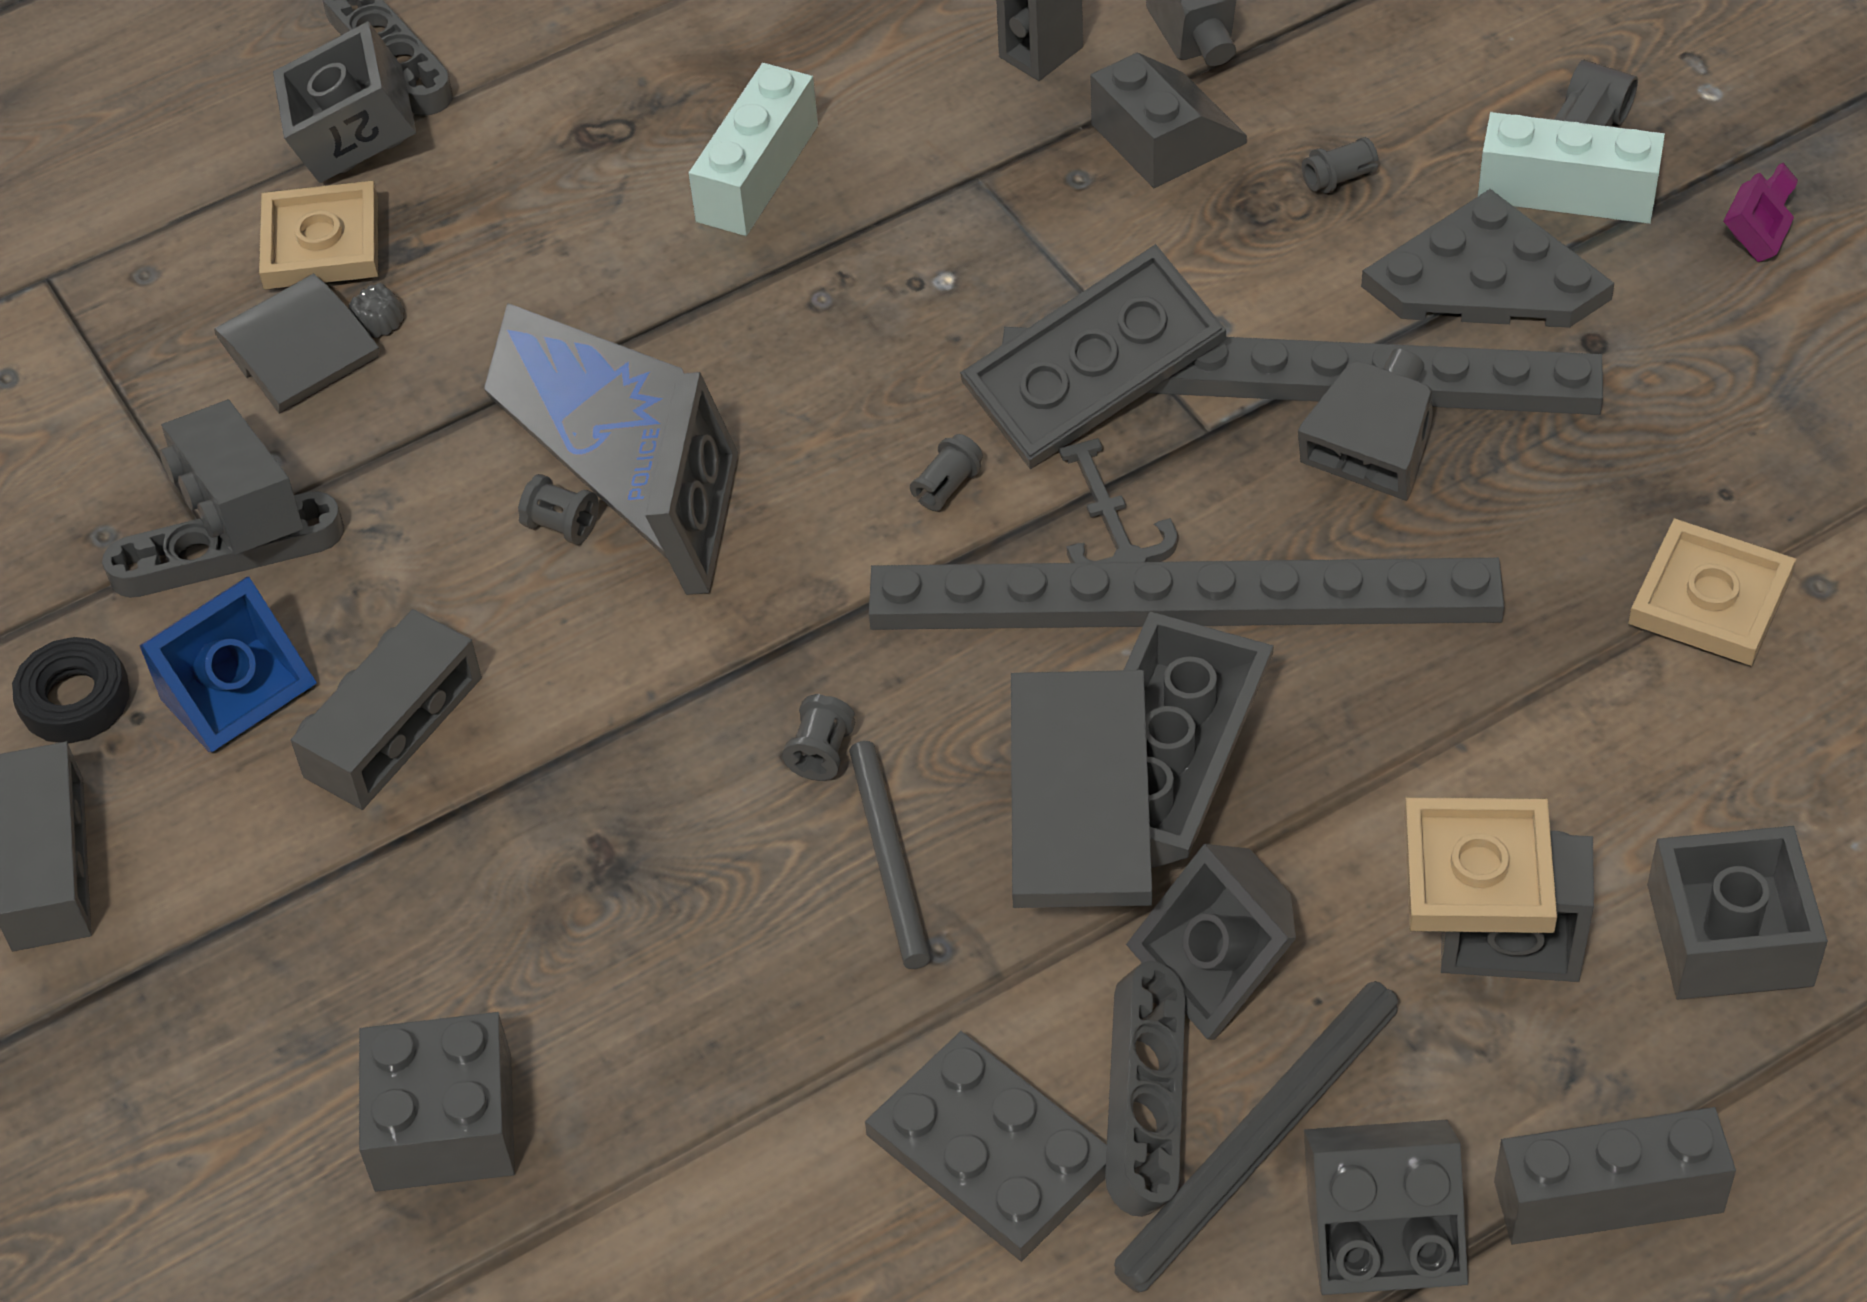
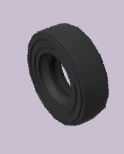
M71 637L56 640L35 650L19 666L12 682L13 702L19 717L31 733L49 742L60 743L67 741V743L87 740L109 729L123 714L129 699L128 675L123 663L111 647L90 638ZM80 674L87 675L94 680L92 692L76 703L62 706L55 705L48 700L50 688L66 677Z

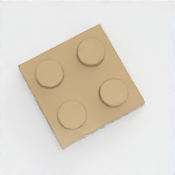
M374 181L261 193L259 274L263 288L290 287L313 273L324 283L378 277V195Z
M1674 518L1632 605L1628 624L1752 666L1792 577L1796 558Z
M1406 798L1404 821L1410 931L1554 933L1557 911L1548 799Z

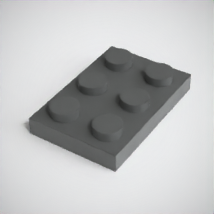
M962 1031L952 1038L865 1121L866 1135L1021 1262L1105 1179L1107 1145Z

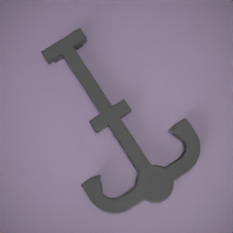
M1099 438L1059 448V454L1063 461L1067 460L1068 464L1077 461L1095 501L1094 503L1087 504L1090 517L1102 516L1116 548L1113 557L1092 561L1084 556L1085 543L1069 545L1066 547L1070 563L1161 562L1175 552L1177 532L1171 518L1153 524L1158 527L1163 537L1161 543L1146 548L1130 544L1116 513V510L1126 508L1122 495L1113 498L1109 497L1091 458L1097 456V452L1102 451Z

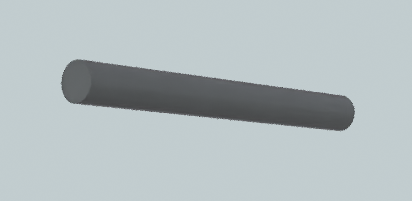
M860 741L852 745L849 752L903 964L908 969L922 968L929 963L930 956L876 749L872 742Z

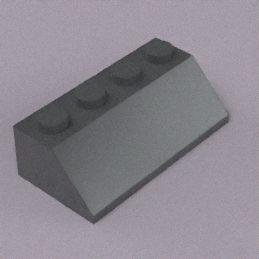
M1149 612L1124 670H1144L1151 869L1189 857L1274 650V645L1154 612Z

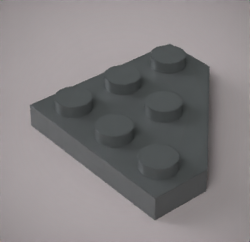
M1489 189L1362 270L1361 287L1401 319L1425 320L1426 312L1461 314V322L1510 324V316L1545 318V326L1570 328L1612 300L1614 282L1493 190Z

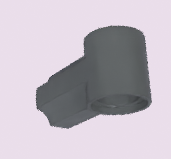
M1585 59L1581 60L1571 78L1565 103L1554 120L1609 127L1613 123L1621 125L1632 107L1638 87V77Z

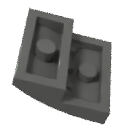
M314 273L214 328L215 335L245 377L252 376L279 414L375 360L379 354V347L353 313Z

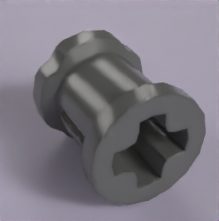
M536 474L527 483L521 495L518 506L519 523L530 529L537 528L539 525L563 533L564 538L568 542L581 544L587 539L595 525L599 508L598 496L588 490H581L576 493L555 486L550 477ZM554 506L562 507L563 512L554 511Z
M814 694L807 696L802 701L799 708L801 724L796 737L786 743L782 758L785 765L797 775L810 780L825 781L837 775L841 762L838 751L843 737L848 736L854 729L856 723L854 719L855 713L847 703L836 697Z

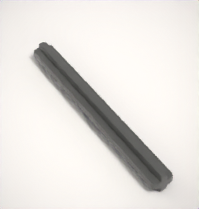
M1377 981L1366 984L1186 1181L1173 1198L1165 1204L1115 1259L1114 1273L1122 1283L1137 1293L1146 1291L1397 1013L1398 998L1392 990L1386 989L1384 985Z

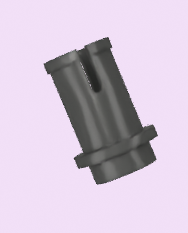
M1367 137L1357 139L1355 142L1329 151L1322 148L1314 149L1310 152L1309 157L1302 161L1303 178L1312 191L1332 192L1335 190L1337 183L1363 174L1376 172L1378 164L1375 161L1379 160L1377 150L1372 141Z
M956 434L953 438L943 439L938 445L939 454L921 475L910 484V491L914 497L918 496L923 489L927 490L918 501L927 509L932 511L942 509L946 500L964 479L973 478L980 471V461L983 458L982 451L972 439L965 435Z

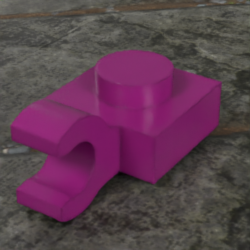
M1784 162L1778 164L1774 174L1768 180L1761 173H1757L1750 181L1741 184L1723 220L1733 236L1744 245L1757 262L1777 255L1794 219V216L1784 204L1788 196L1795 189L1798 179Z

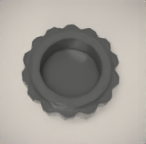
M381 283L363 288L359 295L351 299L348 308L368 334L374 338L390 334L391 331L399 327V323L404 319V308L401 302L390 289H387Z

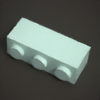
M762 62L689 171L696 222L740 235H748L818 127L813 76Z
M1490 112L1482 153L1478 196L1491 189L1515 207L1650 224L1665 133Z

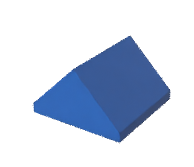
M245 577L139 645L160 700L208 752L215 751L317 684L250 577Z

